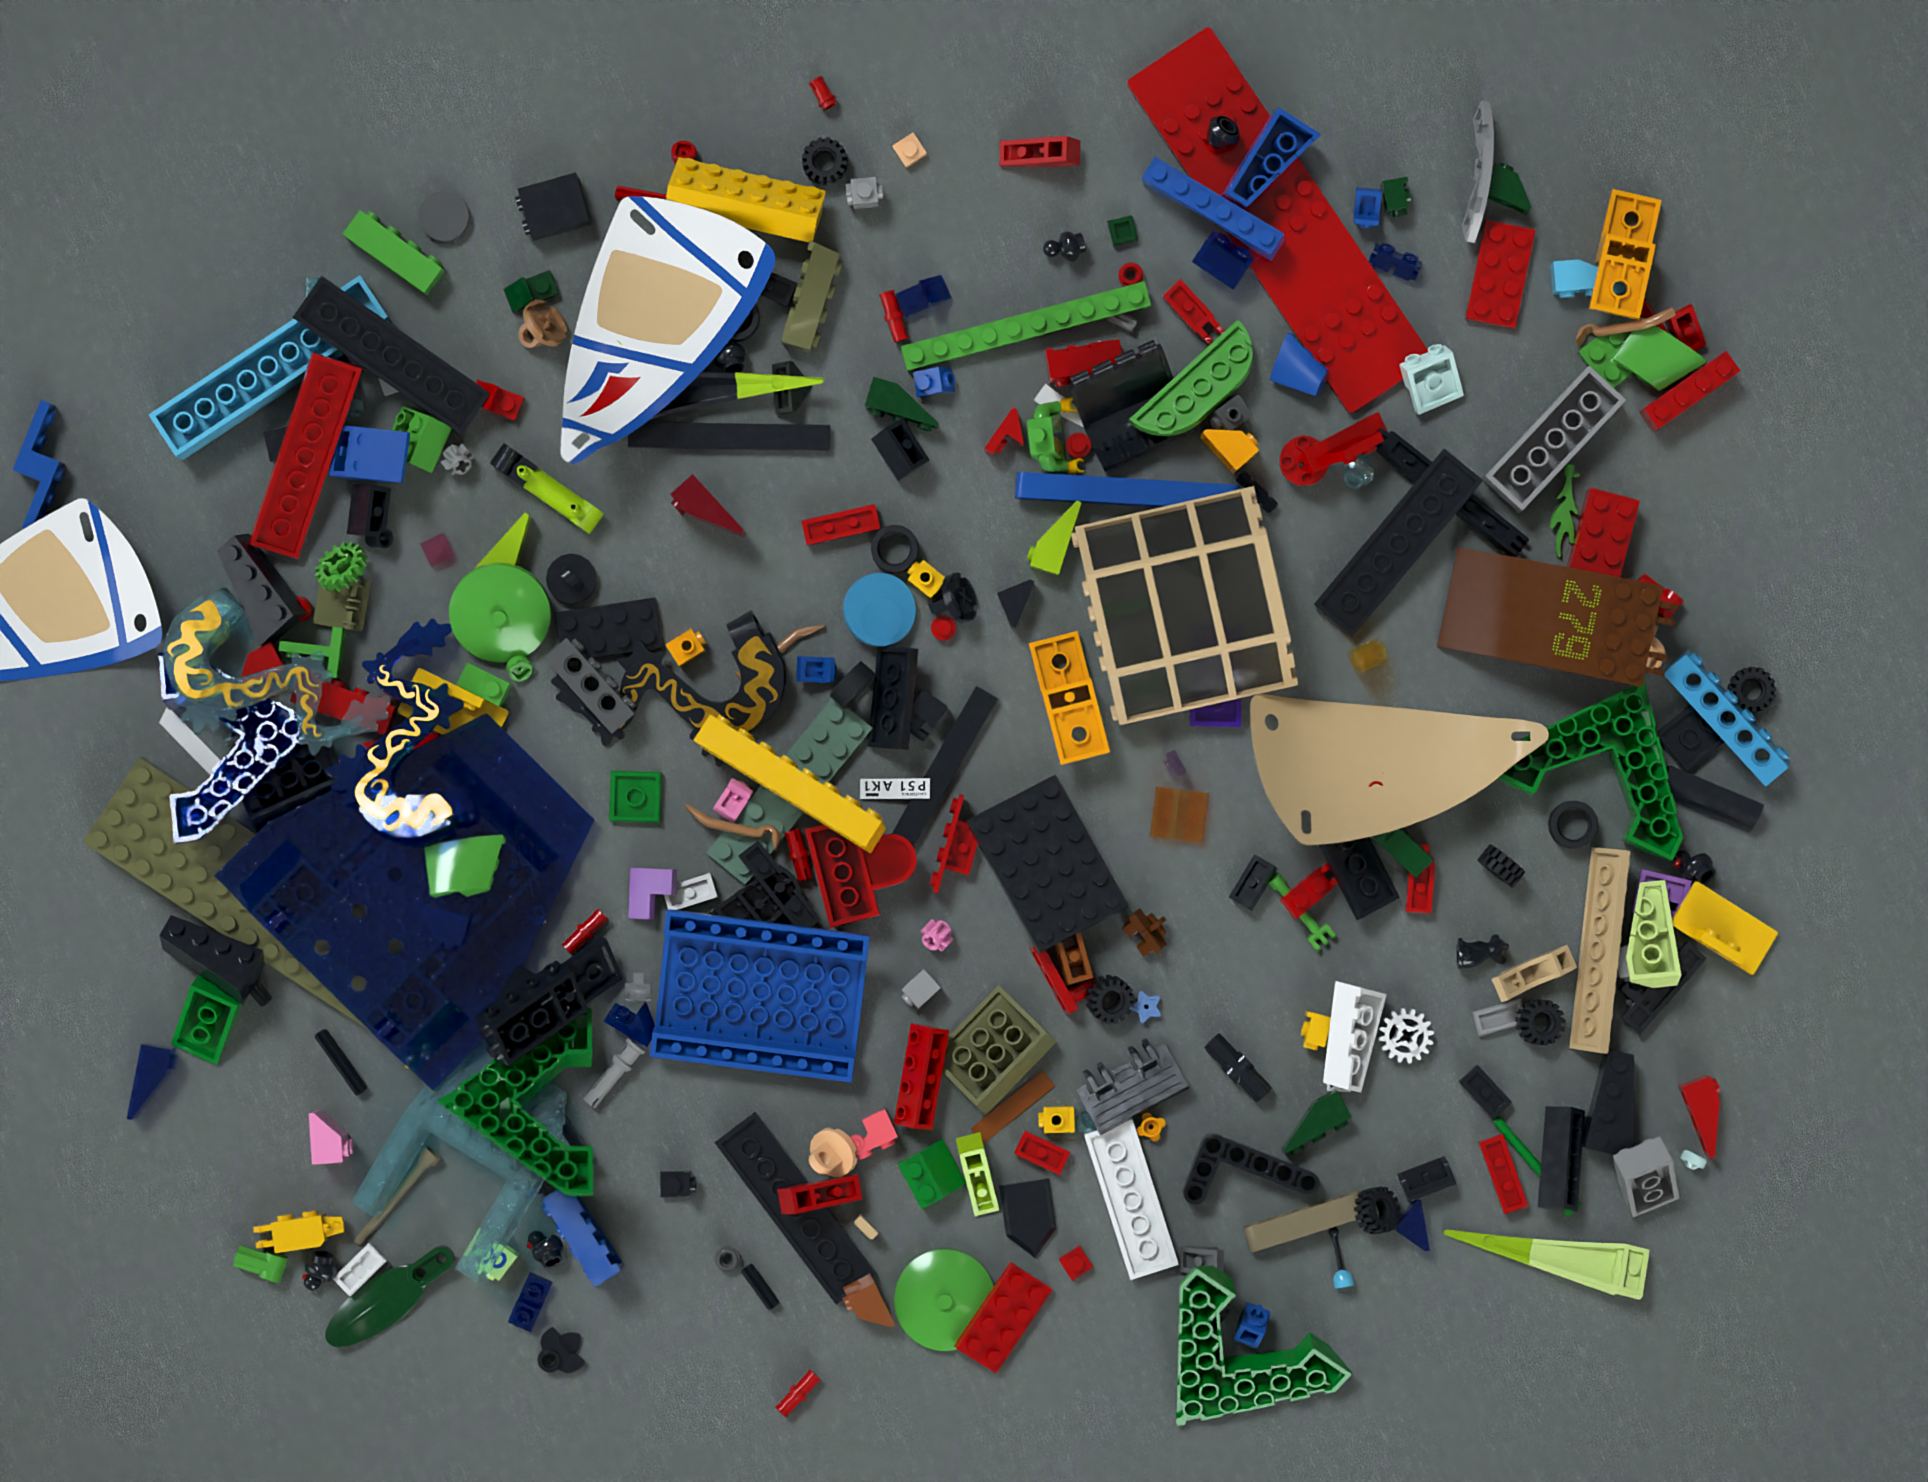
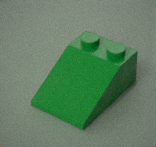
M198 975L190 986L171 1045L217 1065L243 1006L236 1002L234 997L219 990L217 985Z

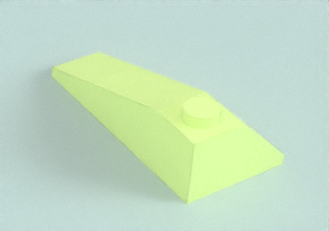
M1665 880L1640 882L1626 955L1630 982L1651 988L1677 986L1681 978Z

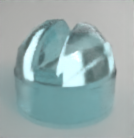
M1087 1111L1081 1112L1074 1121L1075 1129L1080 1133H1089L1095 1128Z

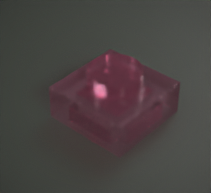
M444 533L420 543L431 567L455 556Z

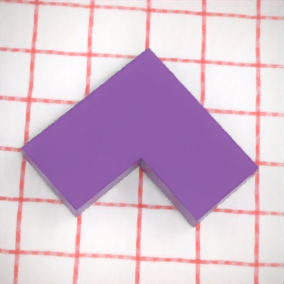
M630 868L628 918L654 919L655 894L676 895L677 870Z

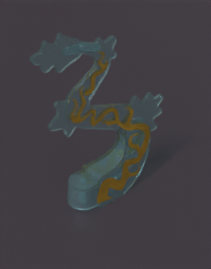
M227 588L218 589L207 599L200 595L173 619L166 634L163 651L165 667L170 683L180 694L173 700L174 706L187 708L181 720L183 723L193 722V732L195 735L201 734L207 726L211 727L213 731H217L219 729L220 717L234 721L237 718L235 710L251 706L287 690L293 691L296 694L297 726L301 734L298 738V743L301 745L307 744L312 755H316L322 746L331 747L332 740L346 735L353 736L365 732H375L378 730L376 721L388 719L386 708L390 705L391 698L388 695L376 698L372 694H368L361 704L356 700H352L348 711L341 720V725L322 727L316 724L315 717L322 697V683L333 678V673L323 668L324 653L322 651H317L305 658L294 652L291 656L292 662L289 665H281L241 678H228L219 675L210 666V657L220 645L231 637L230 630L241 621L245 614L240 602Z

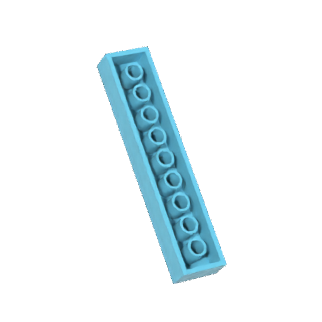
M361 275L341 287L346 293L392 323L389 315ZM293 319L150 413L149 417L174 455L183 461L301 383L312 352L333 359L339 358L344 353Z

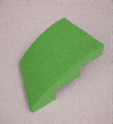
M1656 325L1651 328L1632 331L1614 358L1616 363L1635 373L1639 381L1658 392L1668 388L1673 382L1685 378L1688 373L1700 366H1705L1707 360Z
M505 836L472 837L424 847L430 895L436 898L459 891L468 897L489 891L494 879L493 874L499 864L498 855L501 846L506 841Z

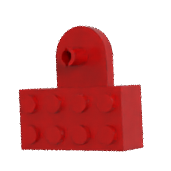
M824 824L805 829L830 928L880 916L881 912L875 890L900 884L910 878L915 871L917 865L916 850L912 843L903 836L897 834L882 835L870 854Z

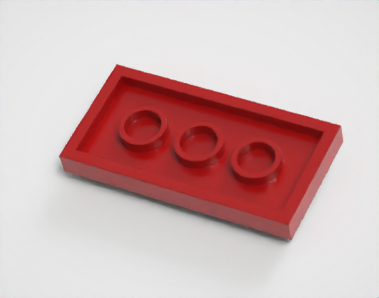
M1485 220L1465 319L1515 329L1535 229Z
M1010 1261L954 1347L994 1373H997L1053 1289Z

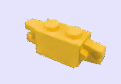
M317 1210L302 1212L303 1217L293 1218L292 1214L277 1216V1221H273L271 1224L253 1227L254 1233L272 1230L273 1237L272 1240H260L255 1245L256 1248L274 1246L275 1253L320 1247L325 1244L329 1236L345 1231L343 1216H325V1213L318 1214Z

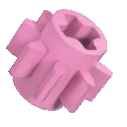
M931 919L920 931L924 934L922 937L923 944L930 950L938 948L940 951H943L953 941V938L950 936L952 933L951 927L942 920L935 922Z

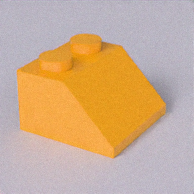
M1206 429L1200 436L1201 440L1233 475L1259 451L1257 440L1250 433L1245 435L1243 431Z

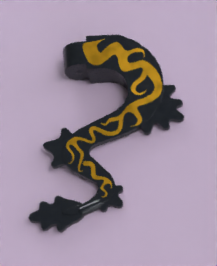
M750 610L727 623L729 634L736 647L733 649L732 655L741 676L739 691L732 698L725 701H711L701 696L672 670L661 664L665 656L664 651L660 650L653 653L648 650L641 640L635 642L630 657H621L618 660L619 664L626 670L621 681L620 693L623 697L627 694L636 704L634 709L637 710L646 690L653 689L657 691L681 718L694 727L689 736L691 740H694L709 715L715 718L721 715L732 722L731 724L735 726L734 730L738 731L742 728L750 733V731L757 729L767 722L782 701L786 684V663L772 633L764 634L753 611ZM578 666L570 667L573 671H580ZM557 673L556 677L551 680V683L561 690L556 695V700L563 702L573 711L582 714L594 725L592 731L601 734L602 745H608L613 737L618 739L624 738L625 735L622 730L630 724L634 715L618 730L611 733ZM587 678L586 685L591 690V679ZM704 749L701 752L702 756L705 757L710 754ZM714 756L716 765L721 767L724 762Z

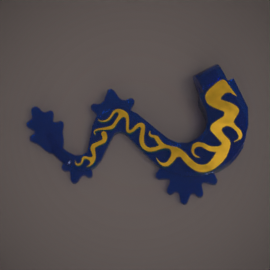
M430 619L424 627L419 622H414L411 628L399 639L397 645L385 655L379 652L376 655V660L362 662V667L370 673L366 678L369 684L376 682L377 686L384 693L413 708L412 715L378 739L369 749L358 744L354 758L340 754L338 756L340 764L325 769L328 776L336 779L331 784L332 790L347 791L343 804L350 806L357 803L365 821L374 831L390 841L418 847L456 836L455 829L473 823L480 816L468 788H455L443 793L438 788L420 795H405L399 793L392 784L393 770L399 761L428 736L436 725L445 729L450 728V716L464 707L463 701L448 695L449 687L446 683L441 684L436 689H432L422 683L402 680L392 676V667L402 656L431 657L433 655V647H445V637L452 632L451 625L447 623L438 624L435 619Z

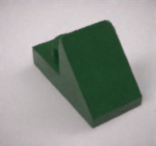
M550 270L528 279L522 277L503 289L512 313L524 309L534 300L545 301L560 295Z

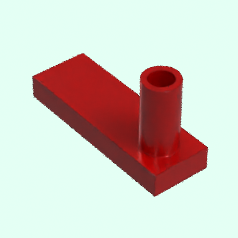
M1035 946L1030 947L1031 954L1065 1015L1077 1010L1076 1003L1085 999V995H1090L1087 989L1088 987L1093 989L1094 985L1091 983L1095 980L1094 977L1068 990L1047 951L1039 954Z

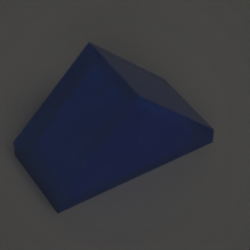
M1420 1199L1411 1201L1398 1220V1226H1394V1230L1422 1250L1430 1251L1422 1202Z

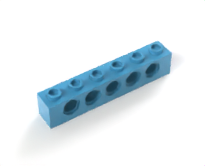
M1689 650L1685 651L1664 670V676L1766 787L1789 768V754L1783 747L1777 748L1771 741L1773 739L1772 735L1764 727L1760 729L1756 725L1754 715L1748 709L1743 710L1737 704L1739 700L1736 695L1730 690L1726 692L1720 685L1722 683L1720 678L1713 671L1709 673L1703 666L1705 664L1703 659L1696 652L1692 654ZM1692 673L1698 674L1701 677V682L1692 684L1688 680V675ZM1708 692L1715 693L1718 696V701L1715 703L1708 702L1705 699V694ZM1731 711L1736 719L1731 722L1723 719L1722 713ZM1748 730L1752 733L1753 738L1743 740L1739 736V732ZM1766 749L1770 756L1767 759H1761L1757 756L1756 751Z

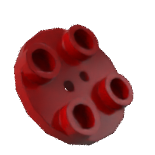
M1301 435L1291 439L1284 445L1279 457V466L1282 474L1289 482L1298 486H1309L1316 484L1325 476L1329 466L1314 474H1310L1301 452L1320 442L1319 440L1311 436Z

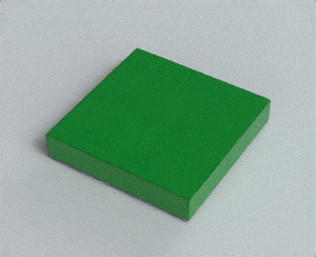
M611 771L609 821L660 823L662 772Z

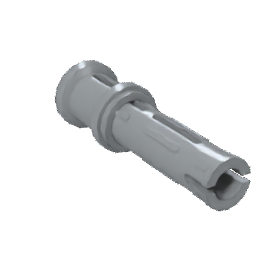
M630 1037L626 1039V1045L618 1054H614L612 1064L587 1095L584 1096L583 1099L589 1105L596 1108L623 1073L633 1068L632 1064L638 1056L646 1052L634 1039Z

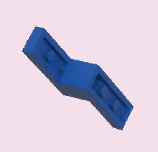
M43 400L38 405L13 467L14 471L40 481L22 529L45 517L44 514L47 507L51 506L55 500V487L57 483H61L65 475L64 463L37 453L38 449H41L46 442L47 435L45 432L48 425H52L56 417V411H54L56 406Z

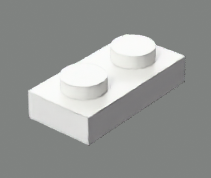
M711 873L677 883L676 895H664L667 907L671 910L682 909L718 897Z

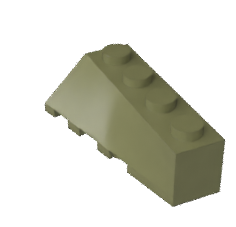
M812 241L808 245L807 250H810L809 258L803 263L800 277L802 279L801 284L798 283L793 299L794 306L790 309L781 340L783 345L809 353L812 352L813 347L817 348L819 345L821 333L817 332L820 323L825 324L829 310L825 309L828 299H833L836 285H832L835 275L840 276L843 267V261H840V253Z

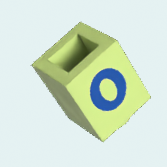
M499 1239L479 1264L482 1268L481 1273L492 1281L495 1278L499 1281L520 1254Z

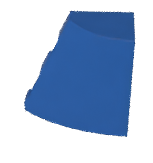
M1287 333L1277 356L1270 381L1314 396L1321 395L1329 370L1321 362L1316 361L1313 354L1295 339L1296 336L1294 334Z

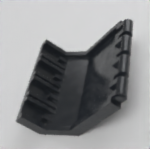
M1154 340L1138 346L1139 353L1135 354L1134 350L1131 349L1115 356L1116 363L1114 364L1109 359L1091 367V374L1084 370L1070 376L1072 382L1067 384L1084 430L1104 471L1117 467L1122 463L1196 431V427L1178 435L1157 436L1140 431L1130 424L1129 419L1173 379L1161 344L1156 345Z

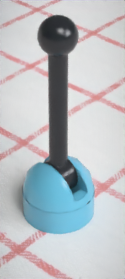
M1332 1227L1328 1232L1333 1239L1339 1270L1333 1278L1334 1289L1353 1286V1276L1350 1272L1343 1269L1337 1239L1339 1231L1336 1227Z

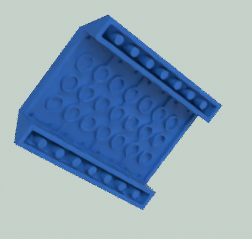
M671 909L666 910L663 934L665 939L650 1057L852 1082L870 935Z

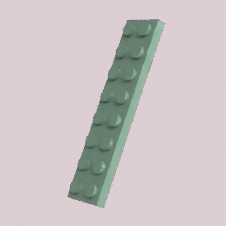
M831 699L785 756L796 762L795 764L799 766L798 770L802 771L806 768L817 775V778L820 779L819 783L823 785L825 781L830 782L869 734L872 727L848 707L843 709L835 700ZM760 786L746 803L735 823L753 828L773 825L779 831L780 843L786 836L784 832H789L804 812L765 787ZM723 831L706 853L746 885L753 875L738 856L758 840L766 851L771 854L774 851L772 835L766 833L762 838H752Z

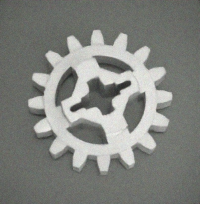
M1401 1008L1400 1015L1392 1011L1391 1020L1383 1019L1387 1024L1386 1027H1379V1030L1384 1032V1036L1378 1037V1040L1385 1041L1381 1049L1383 1051L1389 1049L1388 1057L1392 1058L1397 1055V1062L1400 1063L1403 1057L1406 1058L1407 1063L1412 1062L1413 1056L1417 1060H1421V1052L1429 1053L1426 1045H1433V1041L1429 1040L1428 1036L1433 1035L1434 1031L1427 1030L1431 1022H1423L1424 1014L1422 1013L1416 1017L1414 1009H1411L1409 1014H1406L1405 1009ZM1402 1019H1412L1417 1024L1408 1026ZM1394 1025L1396 1028L1395 1034L1389 1038L1390 1030ZM1403 1030L1407 1032L1414 1031L1409 1036V1042L1404 1039L1399 1040L1403 1036ZM1422 1033V1041L1418 1047L1416 1041L1418 1035ZM1400 1045L1406 1046L1409 1052H1399L1395 1047Z

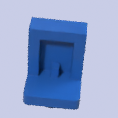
M1356 187L1353 210L1354 224H1358L1362 228L1379 226L1381 189Z
M935 367L913 372L917 397L955 392V376L952 373L951 367Z
M797 656L796 682L834 683V678L837 675V665L835 664L834 657Z

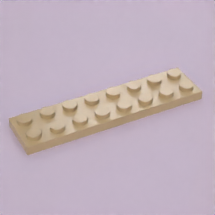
M1591 847L1569 1048L1608 1054L1614 995L1616 992V976L1619 966V949L1622 940L1621 931L1624 918L1625 895L1627 892L1628 868L1630 866V851Z

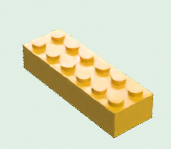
M678 157L668 183L666 200L715 213L747 229L804 242H813L822 216L826 191L813 186L807 187L794 184L791 181H781L765 175L750 174L738 169L733 170L716 164H707L690 158Z

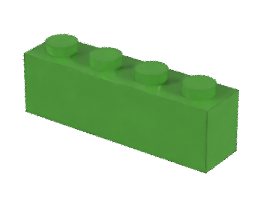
M359 210L342 235L428 296L445 273L440 267L442 262L431 254L428 258L421 254L422 248L413 241L409 240L406 243L400 239L401 233L389 225L387 229L379 224L381 219L371 211L365 214Z

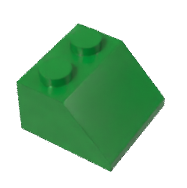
M943 1138L899 1161L897 1164L921 1210L966 1184Z

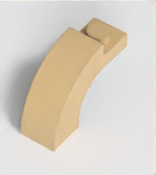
M1564 945L1501 972L1500 975L1492 978V982L1501 1002H1504L1539 984L1565 975L1576 969L1577 965L1568 945Z

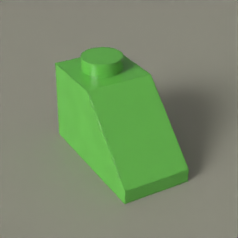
M468 662L456 684L500 707L503 706L513 684Z

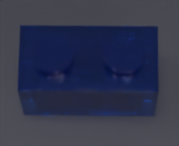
M1212 231L1192 262L1234 290L1255 258L1245 248L1237 247L1231 243L1226 235Z

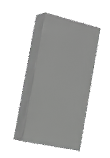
M1521 998L1472 1011L1478 1036L1520 1025V1022H1516L1515 1019L1521 1016V1014L1517 1013L1518 1010L1524 1009Z

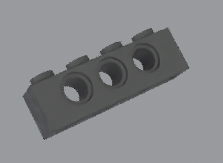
M567 637L544 659L611 733H614L637 712L634 709L636 704L627 694L624 697L617 690L619 685L611 676L607 678L600 671L602 666L594 657L589 659L583 652L585 647L577 638L572 640L570 637ZM575 657L581 661L582 668L580 671H573L570 668L569 662L571 658ZM592 676L598 680L599 687L597 690H590L587 687L586 680L588 677ZM610 695L616 700L614 709H608L604 706L603 699L605 696Z

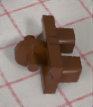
M1139 908L1128 917L1129 920L1122 927L1123 931L1130 938L1137 932L1142 935L1144 940L1137 945V949L1144 957L1153 952L1157 954L1167 945L1166 941L1162 938L1167 933L1161 925L1167 920L1164 916L1157 919L1152 912L1146 916Z

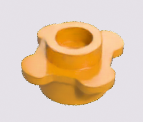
M1146 1112L1142 1115V1123L1137 1127L1136 1131L1139 1136L1145 1135L1155 1142L1160 1139L1161 1129L1165 1127L1166 1123L1163 1118H1155L1151 1113Z

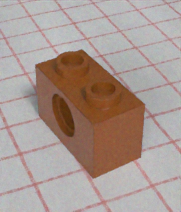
M1081 932L1054 946L1065 985L1093 978Z

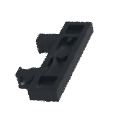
M1686 941L1677 951L1681 970V978L1677 986L1657 988L1646 986L1645 989L1640 987L1637 991L1630 987L1627 982H1623L1618 988L1628 998L1624 1003L1629 1006L1620 1018L1638 1034H1641L1707 959L1689 942Z

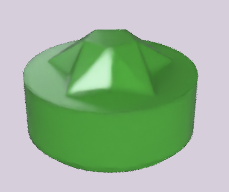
M519 655L508 661L506 671L512 680L524 681L532 674L533 666L527 657Z

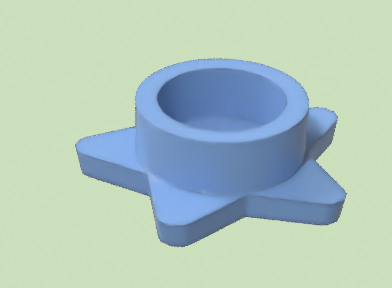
M1139 991L1138 1001L1135 1002L1134 1008L1129 1007V1009L1139 1014L1140 1023H1144L1150 1016L1160 1017L1161 1013L1157 1008L1160 996L1149 997L1143 991ZM1145 1004L1149 1006L1148 1009H1144Z

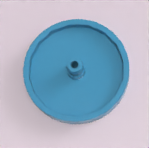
M873 573L863 576L850 586L844 597L843 617L845 624L851 634L864 644L878 647L894 644L907 635L914 623L916 614L914 597L908 586L893 575Z

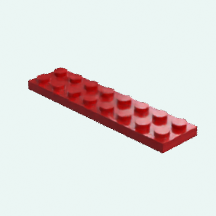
M312 352L249 540L250 545L292 558H299L362 371L361 367Z

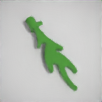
M1566 464L1564 467L1563 476L1565 481L1561 491L1556 496L1557 499L1564 496L1565 500L1554 511L1549 526L1553 529L1557 522L1560 523L1555 543L1557 557H1561V541L1565 532L1568 533L1569 543L1574 542V526L1570 511L1575 515L1578 514L1572 496L1571 477L1579 478V473H1574L1575 465Z

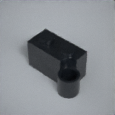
M353 484L347 534L365 536V542L371 548H388L391 546L393 534L386 528L391 488L369 484Z

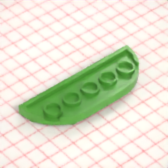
M1239 320L1234 322L1129 419L1130 424L1140 431L1151 435L1173 436L1189 431L1201 423L1242 385L1250 372L1253 350L1250 336Z

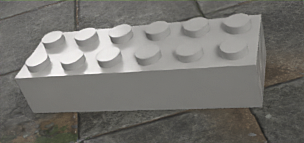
M1590 366L1586 367L1487 472L1482 480L1515 511L1520 513L1616 412L1626 399Z

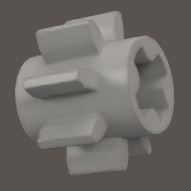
M461 444L460 447L451 445L443 452L445 460L441 461V464L451 476L455 473L463 475L472 468L470 460L474 456L464 444Z

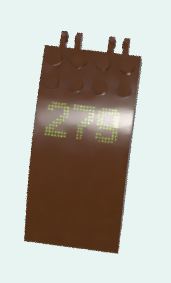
M1458 547L1437 646L1642 687L1645 673L1664 676L1665 671L1661 668L1646 667L1648 657L1659 661L1668 660V655L1650 651L1655 623L1675 626L1676 622L1672 618L1657 617L1658 609L1660 607L1670 611H1678L1679 605L1660 601L1663 586Z

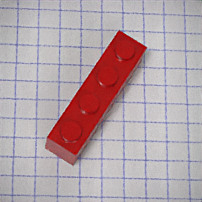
M1725 351L1640 410L1639 413L1654 432L1738 374L1741 370L1729 353Z
M308 670L310 682L314 685H319L313 686L318 688L314 689L308 685L306 675H301L303 687L313 692L318 699L317 703H314L316 700L309 696L310 700L306 704L312 710L386 736L389 735L398 707L392 705L394 700L379 696L378 700L368 697L370 692L355 687L353 692L345 689L346 683L331 679L330 683L322 681V675ZM297 679L289 702L301 706L300 700L305 694L299 690Z

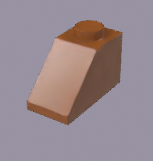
M870 1274L843 1287L847 1296L842 1299L848 1311L854 1310L857 1318L888 1327L895 1325Z

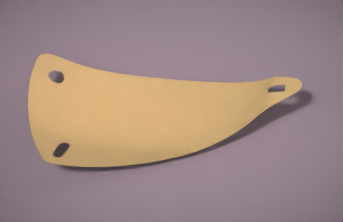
M1267 694L1255 695L1250 703L1253 749L1263 787L1282 822L1292 835L1305 845L1330 844L1371 837L1394 831L1440 814L1487 787L1515 763L1545 743L1549 737L1548 730L1544 725L1519 719L1313 701ZM1268 714H1273L1278 719V728L1274 731L1269 730L1265 724V718ZM1513 732H1530L1531 741H1513L1511 735ZM1373 781H1379L1383 784V786H1380L1379 784L1375 783L1372 785V787H1369L1370 783ZM1303 810H1307L1311 814L1310 834L1302 832L1301 812Z

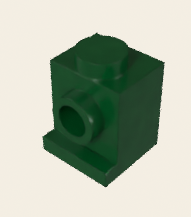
M1408 177L1382 181L1380 187L1386 215L1392 214L1393 217H1400L1408 214L1407 208L1408 204L1411 203L1409 189L1404 188L1408 183Z

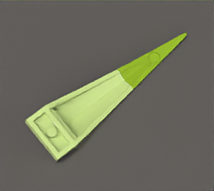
M1444 1230L1443 1232L1444 1235L1612 1295L1619 1294L1638 1300L1643 1297L1649 1249L1622 1243L1530 1239L1456 1230Z

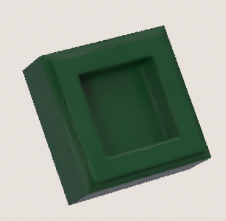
M1132 215L1107 221L1113 247L1138 241Z

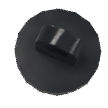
M571 553L561 555L551 563L547 570L546 582L548 589L556 599L563 603L575 604L583 602L591 596L596 588L597 577L595 568L589 560L581 555Z
M959 572L947 575L942 584L943 597L928 603L931 613L934 614L948 609L951 616L960 623L973 620L977 614V610L974 611V606L977 605V598L970 581L966 577L961 578Z

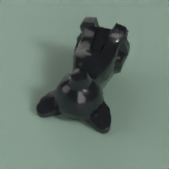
M1497 934L1492 935L1488 943L1483 941L1465 942L1462 938H1458V945L1456 946L1457 969L1475 967L1489 957H1492L1498 963H1506L1504 955L1509 948V944L1500 939Z

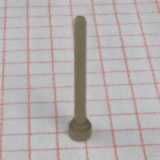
M425 1145L420 1151L419 1162L354 1240L356 1245H363L424 1170L438 1163L441 1156L431 1147Z

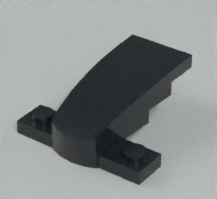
M759 840L738 856L755 880L708 913L709 915L772 923L784 914L792 925L810 928L821 920L802 896L801 886L796 876L785 867L778 865Z

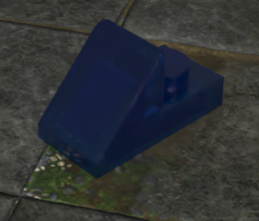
M942 275L920 280L917 285L895 294L905 318L952 298Z
M644 1002L637 1014L631 1012L629 1008L615 1003L603 1022L648 1047L652 1041L655 1024L647 1002Z

